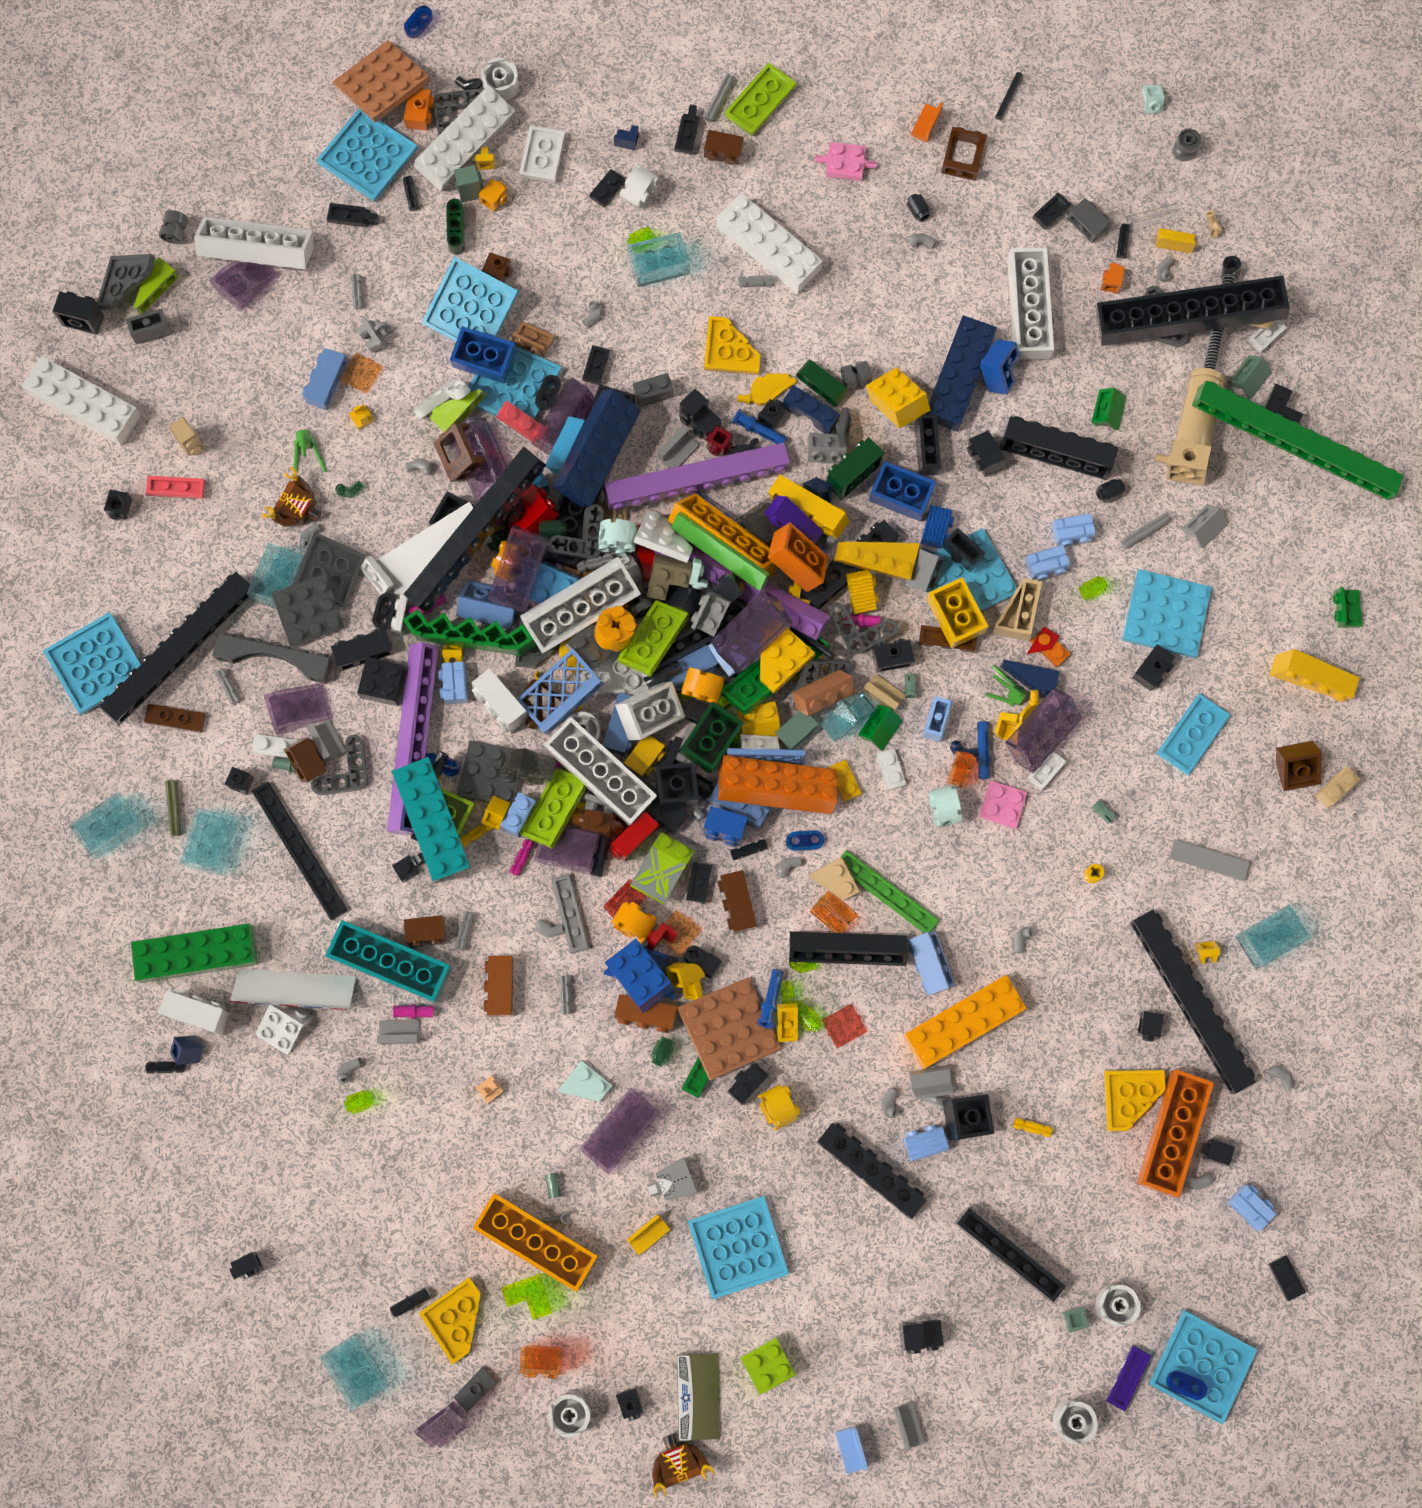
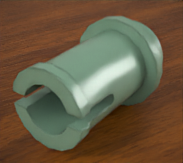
M907 673L904 675L905 690L903 693L906 698H916L919 693L916 682L917 674L910 673L909 676Z
M277 756L273 758L272 768L287 770L289 773L295 772L289 759Z
M1099 799L1091 808L1094 813L1097 812L1109 824L1117 815L1104 804L1105 801L1102 802Z
M557 1173L546 1174L544 1181L547 1183L548 1199L561 1197L558 1182L560 1176Z

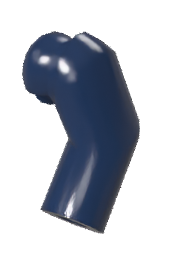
M959 740L952 741L950 750L958 758L967 759L978 756L976 748L965 749Z

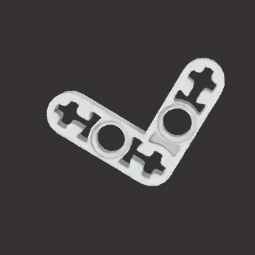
M454 379L416 406L413 411L418 419L422 418L448 398L459 400L465 397L471 390L465 382Z

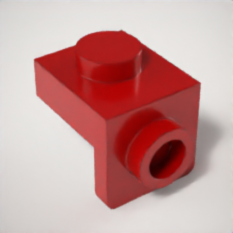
M662 922L656 931L652 929L647 937L649 942L646 948L653 951L662 938L673 944L678 933L672 926Z

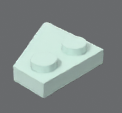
M581 1061L557 1091L600 1102L612 1085Z

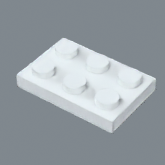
M530 125L519 177L555 183L565 139V131Z

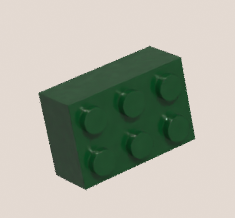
M870 437L865 441L863 439L859 441L855 446V450L851 453L847 452L841 458L842 461L838 465L835 463L828 470L826 482L833 486L832 492L841 501L882 464L885 452Z
M712 701L678 753L710 774L744 722Z

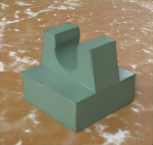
M1083 1307L1063 1312L1069 1333L1089 1327Z

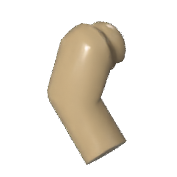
M1209 210L1206 212V218L1211 229L1210 236L1218 238L1222 234V227L1216 218L1215 212Z

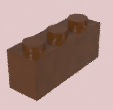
M744 871L720 875L721 881H717L720 893L724 892L725 900H722L724 911L729 913L730 918L727 919L729 930H733L734 934L757 929Z

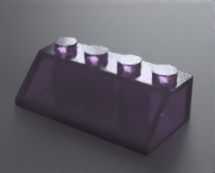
M573 377L564 384L531 444L550 456L568 416L587 420L595 398L589 388Z
M469 418L464 423H469L470 427L464 433L474 455L483 456L486 462L466 479L475 501L478 502L506 469L507 465L487 419ZM455 440L451 445L458 458L461 455V450Z
M763 589L711 640V643L718 655L738 674H741L793 622L778 598Z
M630 1087L579 1150L610 1175L661 1112Z

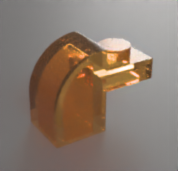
M956 750L947 784L961 788L967 786L971 769L975 764V755Z

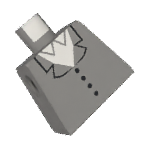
M684 1157L657 1172L658 1182L647 1185L651 1197L663 1193L665 1201L697 1194Z

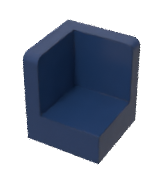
M631 125L630 131L618 129L617 135H614L613 138L614 146L635 151L639 137V126Z
M818 477L804 482V489L828 503L832 501L833 486Z
M195 1035L174 1037L170 1054L177 1065L195 1064L200 1062L204 1047Z

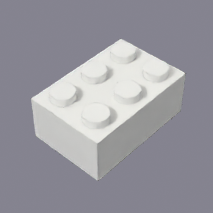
M490 668L471 682L474 697L480 704L482 702L485 703L486 711L492 718L494 716L497 717L498 724L503 731L506 732L508 730L512 734L527 721L528 715L526 710Z
M672 681L658 683L615 705L628 740H641L685 717Z
M173 989V992L166 990L158 1014L219 1035H223L230 1016V1012L226 1011L227 1007L212 1001L209 1005L207 1000L194 995L189 998V994Z

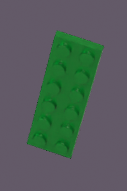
M822 637L817 639L818 642L830 649V644ZM799 638L812 651L815 652V657L813 659H818L820 656L823 655L818 650L813 648L811 645L806 643L804 640ZM761 658L726 684L721 691V695L744 715H747L774 694L760 680Z

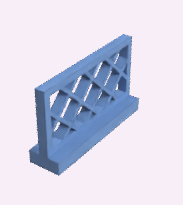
M572 648L516 700L539 726V729L544 734L549 735L605 683ZM572 655L577 658V668L567 667V660ZM557 669L563 670V681L553 680V673ZM567 670H577L576 681H566ZM580 670L588 671L592 677L586 682L579 681ZM543 682L549 683L548 694L539 693V685ZM553 683H562V694H552ZM566 683L576 684L575 692L572 695L565 694ZM528 695L535 696L534 707L527 706L523 702ZM538 696H548V707H538ZM552 696L562 697L561 705L558 708L551 707ZM538 709L547 710V718L542 722L537 718Z
M727 748L726 755L803 765L805 750Z

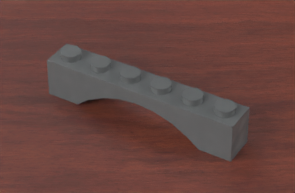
M231 633L218 634L212 656L218 661L235 664L252 657H273L295 666L303 673L307 680L327 684L332 662L325 654L317 653V655H313L304 649L295 651L286 645H280V647L272 646L273 644L267 641H261V643L254 642V639L249 637L240 639Z

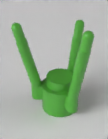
M309 430L297 431L296 440H294V468L296 471L298 468L299 448L302 450V456L305 457L306 449L312 445L323 472H326L325 464L315 443V437H311Z
M992 665V668L1007 681L1005 682L997 675H993L994 679L1010 690L1007 694L1009 699L986 693V696L1006 702L1011 706L1014 703L1020 705L1027 692L1023 691V688L1014 683L997 666Z

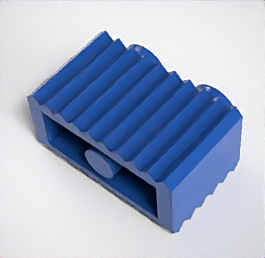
M934 505L930 506L920 544L937 549L943 547L945 540L950 536V534H947L948 527L952 528L954 517L951 516L952 510Z

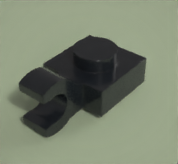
M752 439L749 445L738 444L730 449V455L757 449L753 445L759 443V439Z
M421 852L413 859L409 855L392 865L400 880L405 882L419 873L417 867L425 863Z

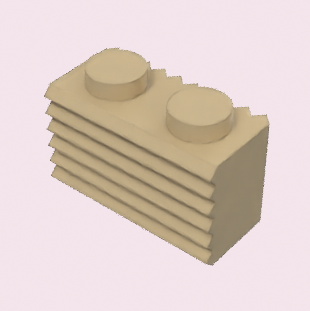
M185 417L169 426L170 431L187 456H194L200 453L204 446Z
M1346 766L1314 796L1326 808H1330L1360 781V778Z

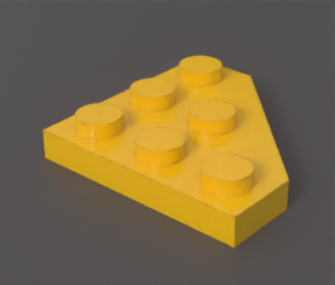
M709 316L704 370L759 375L760 354L758 351L753 349L749 341L740 331L735 329L727 317Z
M774 616L761 628L760 680L775 694L815 657V652Z
M1164 1070L1104 1071L1107 1131H1128L1150 1108L1154 1101L1165 1091Z
M471 1277L419 1312V1315L452 1365L470 1353L481 1298V1293Z

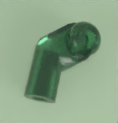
M358 480L351 487L338 484L335 487V491L340 497L353 498L364 486Z

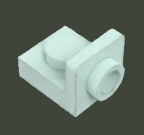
M1161 85L1143 86L1144 112L1146 114L1161 113L1165 98Z
M693 558L689 584L696 589L708 588V580L698 578L702 577L704 571L701 559Z

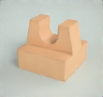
M492 1076L476 1087L487 1104L504 1092Z

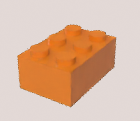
M790 522L774 532L768 559L794 580L798 586L808 592L824 582L829 556Z

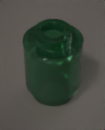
M544 520V522H539V535L545 539L556 535H567V525L563 523V520Z
M661 1036L649 1056L652 1058L651 1063L662 1067L663 1064L667 1065L675 1050V1042Z

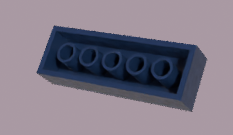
M962 315L929 402L930 411L925 413V415L937 414L938 425L956 432L959 431L981 372V360L984 359L989 351L997 327Z
M615 389L602 390L552 487L580 507L591 506L636 422L641 409Z

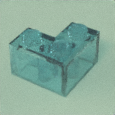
M863 693L856 696L853 694L846 700L842 699L835 705L837 708L834 711L828 712L824 716L825 720L820 725L831 739L836 742L845 737L855 726L867 720L876 709Z

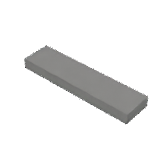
M1177 839L1173 841L1169 859L1241 881L1245 880L1250 863Z
M570 874L551 878L570 954L588 950L589 946Z

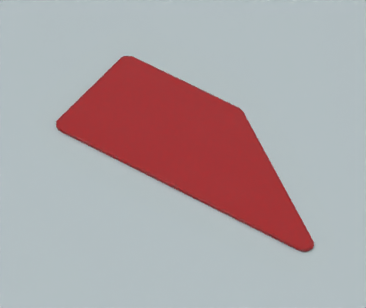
M1043 627L1027 653L1032 654L1052 649L1059 635ZM1042 634H1047V635H1049V637H1050V642H1049V644H1047V645H1042V644H1040V643H1039V637H1040V635H1042Z

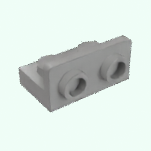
M809 433L808 462L840 463L842 461L841 458L846 454V446H840L838 434Z
M712 591L707 595H703L699 602L700 610L699 612L696 611L691 619V622H693L691 628L694 630L698 628L715 636L731 601Z

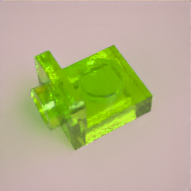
M782 981V1004L797 1003L799 1009V1006L803 1005V1000L791 1001V998H794L795 995L794 986H791L790 981Z

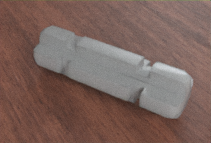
M353 274L351 276L353 307L356 310L363 309L362 277L360 274Z
M763 275L748 276V278L746 276L738 277L739 287H746V285L749 287H763V285L773 286L774 284L772 275H766V277H763Z
M607 553L594 559L579 561L577 569L579 572L587 571L588 568L590 570L601 567L605 563L607 564L612 561L613 556L611 553Z
M225 669L217 671L216 675L221 680L220 683L228 696L229 702L232 705L240 702V698Z
M463 913V922L460 924L458 940L455 943V948L464 951L466 949V940H468L472 926L471 922L474 919L472 913Z
M560 976L561 1013L568 1015L572 1013L570 1005V977Z

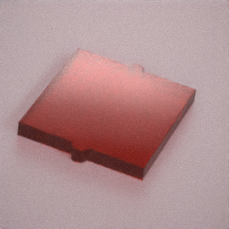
M852 1004L821 1020L828 1031L827 1035L831 1037L836 1048L867 1032L860 1020L861 1016H858Z

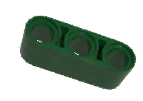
M454 198L449 200L446 205L447 243L449 251L454 255H459L465 249L464 210L462 202ZM454 242H459L458 245H452Z
M808 360L796 373L800 381L834 407H837L849 393L843 384L812 360Z

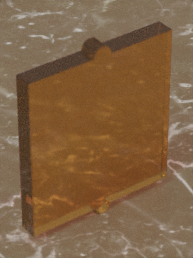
M355 353L340 380L350 385L352 389L356 388L367 394L382 366L371 361V358L367 359Z
M675 910L665 924L672 926L678 935L673 944L664 938L661 939V942L666 945L667 949L670 948L682 956L702 929L694 924L691 918H686Z

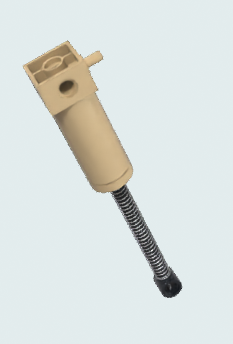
M1228 256L1224 259L1221 284L1237 281L1241 269V260L1238 257ZM1225 328L1211 330L1212 333H1210V342H1208V351L1205 355L1206 360L1204 361L1203 368L1194 369L1190 373L1176 440L1173 441L1169 456L1160 454L1155 456V461L1167 463V480L1201 486L1205 484L1217 418L1193 407L1192 403L1198 387L1206 380L1212 381L1224 388L1225 376L1216 370V363L1218 364V353L1221 349Z

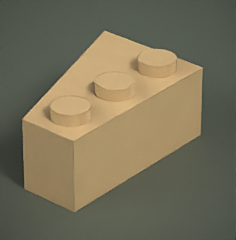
M1022 579L1009 604L995 624L993 635L1030 641L1042 581Z

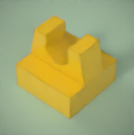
M481 147V154L475 155L477 170L495 169L494 154L488 153V147Z
M365 404L354 407L353 411L348 413L358 430L374 422V418Z
M444 645L442 654L445 663H450V658H455L457 662H462L463 647Z
M1215 941L1195 943V949L1201 964H1205L1206 957H1210L1213 963L1217 962L1218 956H1220V948Z

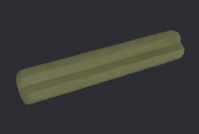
M167 780L165 787L170 835L175 837L182 834L177 782L175 780Z

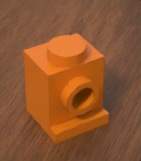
M1110 263L1108 270H1104L1103 283L1100 290L1118 294L1122 286L1125 266Z

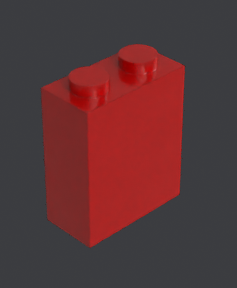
M533 483L530 489L521 496L526 515L509 525L514 536L527 545L559 515L555 509L556 504L547 497L548 492L542 486L538 487Z
M644 811L611 843V854L618 861L622 859L625 862L657 831L659 824Z

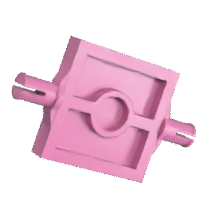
M830 142L827 156L816 154L815 162L826 163V177L862 181V174L865 168L876 169L875 161H866V146Z

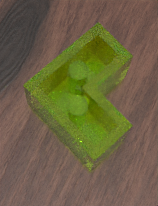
M541 1273L501 1287L506 1306L509 1307L527 1301L532 1320L553 1313Z

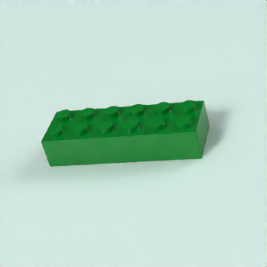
M249 923L131 942L134 978L138 983L258 965L254 927Z

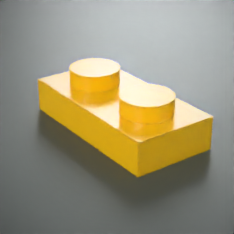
M846 759L828 767V769L837 770V789L843 802L862 794Z
M797 1003L777 1004L778 1042L798 1041Z

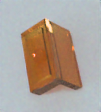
M827 891L809 911L834 933H843L858 916L856 912L830 891Z

